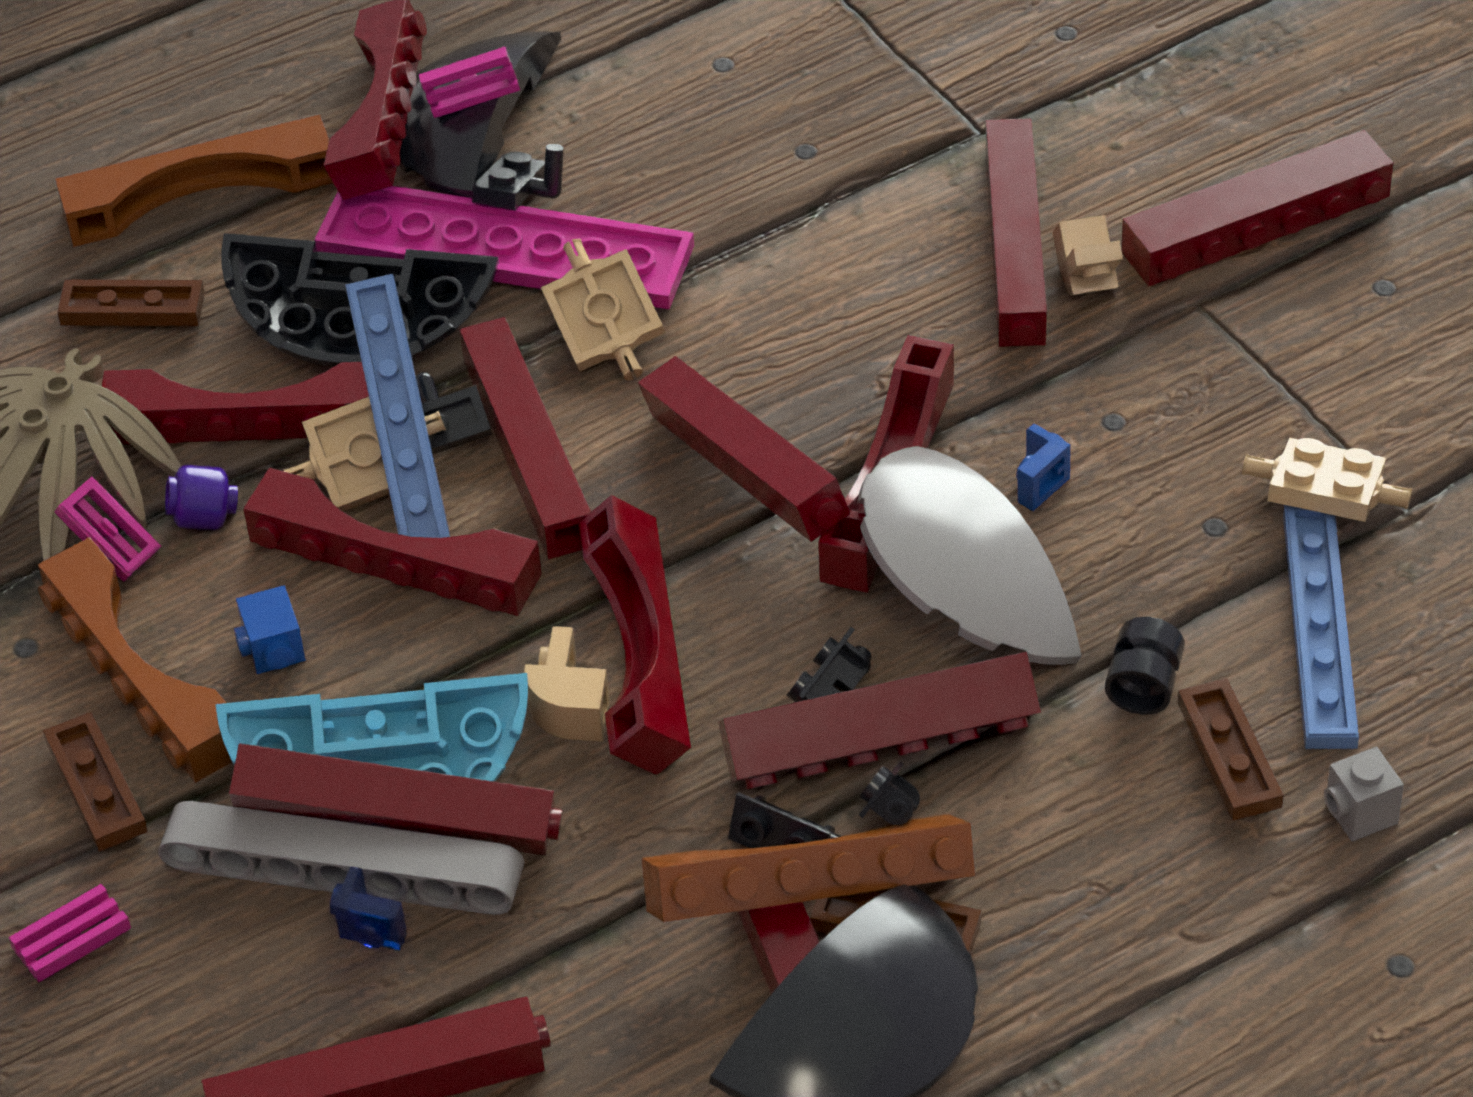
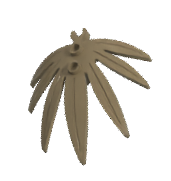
M76 348L69 351L65 356L64 362L66 367L62 373L37 367H14L0 370V527L15 504L36 464L43 463L39 488V531L43 561L69 547L72 530L54 511L66 498L77 490V431L85 433L91 451L107 481L130 515L144 529L147 528V519L135 472L121 442L108 423L135 449L170 476L175 477L176 472L181 467L163 436L136 407L118 394L95 384L104 373L101 356L95 355L90 363L82 365L80 350Z

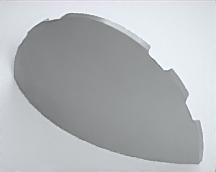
M915 446L895 451L882 458L863 481L857 503L864 505L866 514L860 526L864 540L873 558L890 581L925 614H929L933 609H938L959 623L958 635L976 645L991 651L995 650L1000 644L1025 650L1028 654L1029 662L1057 665L1077 663L1081 658V651L1064 591L1038 538L1008 499L981 474L959 460L935 450Z

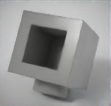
M1376 746L1330 764L1328 786L1324 790L1325 804L1350 840L1355 841L1398 824L1404 784Z

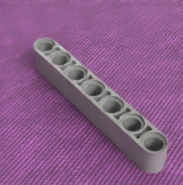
M196 801L177 803L172 811L158 851L161 860L167 865L186 872L491 915L504 914L511 909L525 862L523 856L516 849L500 843Z

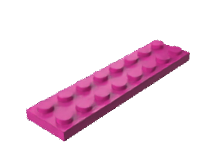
M397 186L343 200L337 191L314 239L317 252L404 259L406 249L498 257L499 264L494 282L538 289L562 278L573 268L566 252L563 250V246L569 241L575 255L578 256L572 239H580L590 260L607 258L627 249L653 306L669 310L694 248L693 232L519 206L516 210L473 203L472 198Z

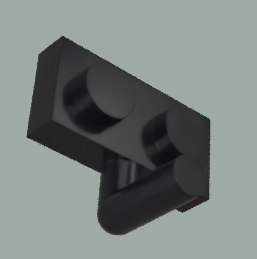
M559 144L546 145L545 161L532 159L531 155L524 152L503 154L473 185L472 202L516 210L529 195L550 199L559 197L562 191L564 147Z
M422 372L416 376L424 416L439 411L446 429L429 436L433 454L492 435L476 385L439 397L433 377L429 373Z

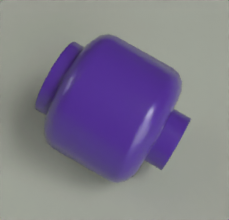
M184 465L178 469L175 477L168 476L165 490V514L173 516L174 522L179 528L218 530L225 523L227 514H236L238 487L237 485H229L228 476L222 468Z

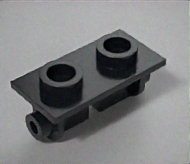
M850 627L840 642L830 637L813 659V662L820 666L813 677L804 671L786 696L795 703L841 693L832 686L834 683L844 691L853 690L862 677L871 669L870 660L872 659L868 649L859 645L854 647L847 642L855 629Z
M899 761L892 772L883 765L859 797L867 804L860 812V817L863 818L872 809L893 825H902L909 821L920 803V794L911 783L898 774L904 765L902 761Z
M740 792L736 794L728 839L748 848L782 846L841 837L835 834L833 826L826 825L824 827L803 817L800 819L793 816V813L766 802V798L758 795L752 798Z

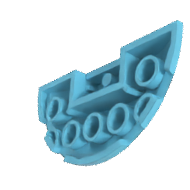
M527 673L431 682L424 683V690L321 700L320 694L215 705L223 742L234 766L239 743L496 782L505 770V764L522 734L527 712L528 677Z

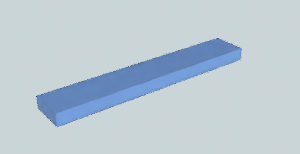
M389 274L346 284L398 534L410 537H451L394 276Z
M1284 505L1283 522L1305 749H1357L1359 734L1335 515Z

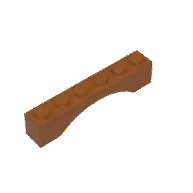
M320 115L55 179L73 247L117 237L130 224L152 209L175 198L202 190L228 186H259L296 193L333 183L324 167L329 138Z
M91 537L39 563L38 567L43 585L38 587V592L44 605L50 613L58 611L61 614L65 630L74 643L77 644L82 641L85 644L87 655L99 674L105 672L109 674L112 678L113 689L124 705L132 703L137 709L138 720L147 735L153 737L157 734L161 739L163 751L171 765L175 769L183 767L196 783L232 763L218 725L215 705L226 703L216 689L192 685L162 673L146 663L129 647L119 631L118 618L122 604V595L115 567Z
M950 814L911 819L902 825L889 824L861 833L806 843L749 849L687 851L641 858L646 911L663 922L891 889L903 884L911 886L975 876L971 823Z

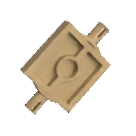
M572 239L578 256L575 255L569 241L564 244L563 250L566 252L573 268L562 278L541 287L543 295L579 372L605 360L616 359L623 378L626 381L634 380L627 363H630L636 378L643 373V370L633 350L640 344L664 334L663 324L627 249L607 258L590 260L582 245V241L580 239Z
M369 397L302 422L310 443V461L284 469V472L313 480L318 478L319 482L327 489L331 502L342 512L390 494ZM439 411L425 416L429 436L446 430Z
M1289 438L1283 454L1276 458L1275 461L1246 454L1242 468V475L1246 474L1270 479L1267 499L1269 502L1366 522L1369 511L1379 503L1408 509L1412 495V488L1408 489L1383 483L1386 458L1374 456L1363 449L1353 448L1346 450L1326 446L1322 442L1310 438L1300 440Z

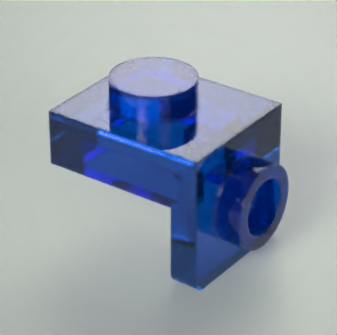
M351 866L344 883L336 884L330 900V913L336 917L339 937L357 941L370 948L385 947L400 951L407 936L402 902L367 895L362 868Z

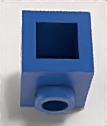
M285 585L236 598L242 625L234 628L237 645L241 657L251 655L257 674L282 669L289 665L306 661L300 628Z

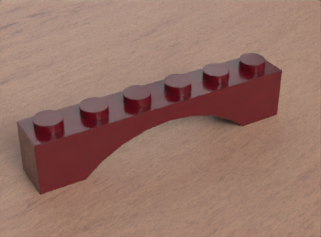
M392 0L359 10L354 37L372 70L375 71L374 79L360 107L346 124L330 138L324 161V167L343 200L392 187L396 168L400 165L402 139L406 137L405 125L407 115L411 111L410 98L413 87L417 83L416 71L418 62L422 59L421 47L423 38L427 34L426 22L422 13L419 10L415 11L409 0Z
M907 335L892 371L887 397L873 443L856 482L845 497L851 514L823 533L818 541L821 583L868 593L879 565L873 558L860 529L861 523L866 516L864 505L857 503L860 488L867 474H870L878 462L885 456L895 451L915 446L928 449L954 386V344Z
M341 362L328 371L298 384L270 391L251 393H222L191 388L169 380L152 369L104 371L102 387L118 394L136 407L155 426L167 443L308 438L302 424L303 421L369 397L362 362ZM108 423L121 444L129 445L130 443Z
M273 468L267 470L243 508L250 542L257 543L268 549L275 548L300 555L311 561H321L343 567L354 573H364L386 579L400 586H411L436 593L443 598H454L479 605L489 611H500L519 616L542 575L539 545L536 540L496 529L443 538L410 537L385 532L363 524L342 512L324 496L313 479Z
M610 495L579 522L584 560L599 581L611 604L620 627L625 649L626 671L623 687L615 704L605 712L610 754L658 775L691 748L657 520L656 517Z

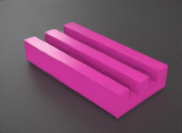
M506 47L419 74L423 91H425L434 118L520 91ZM502 65L501 68L477 75V73L486 71ZM460 79L458 82L434 89L436 86Z
M92 476L54 511L82 541L91 537L114 565L116 575L123 582L161 547ZM86 495L142 549L140 553L118 533V529L107 518H103L84 499ZM87 520L127 559V561L87 522Z
M100 884L9 937L12 949L39 983L131 929L128 916L124 911L120 912L116 901L112 897H108L107 890ZM106 917L109 918L108 920L102 922L101 924H99V925H97L96 927L90 929L89 931L85 932L84 934H81V932H83L84 930H86V929H88L89 927L93 926L94 924L100 922L101 920L105 919ZM60 944H63V946L56 949L55 951L49 953L48 955L44 956L39 960H36V958L40 957L41 955L47 953L48 951L59 946Z

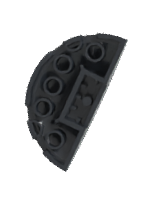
M550 31L523 32L489 38L454 50L421 69L416 74L417 83L413 87L410 98L411 111L407 115L405 125L406 137L402 139L399 167L405 173L415 171L423 175L424 181L429 188L447 194L472 198L473 185L493 165L504 145L503 125L522 91L534 90L561 41V33ZM506 47L520 91L434 118L425 91H423L419 74ZM502 65L486 71L477 73V75L501 68ZM460 79L436 86L434 89L458 82Z
M224 233L221 248V265L225 285L230 291L237 313L245 324L257 336L262 337L271 345L277 347L279 351L303 361L331 367L341 362H362L346 284L393 274L410 352L413 355L420 351H425L447 338L480 306L492 285L499 264V259L495 256L406 249L404 259L317 252L315 241Z
M903 884L872 899L822 939L773 991L710 1075L709 1083L732 1097L919 1096L945 1076L956 1063L968 1042L975 1020L974 1009L978 992L976 971L971 954L967 951L955 924L938 904L915 885L908 886Z

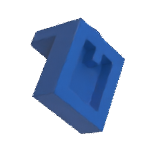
M1032 424L1026 430V457L1020 463L1016 473L1018 479V503L1031 511L1038 508L1070 479L1071 444L1065 442L1059 435L1050 433L1036 424Z

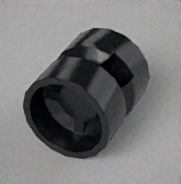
M1148 616L1135 617L1126 621L1120 629L1114 649V658L1110 663L1105 681V692L1109 700L1117 707L1130 713L1148 715L1163 711L1170 703L1176 681L1175 671L1179 670L1184 652L1185 640L1181 632L1172 624L1158 618Z

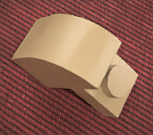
M1105 215L1059 222L1052 234L1060 273L1068 294L1073 296L1119 288L1115 269L1123 260L1120 241L1110 242Z
M553 626L549 647L542 646L540 649L539 664H525L524 670L528 677L530 713L534 721L543 730L554 736L571 740L603 742L606 727L605 712L609 710L610 704L607 669L576 667L577 659L573 627Z

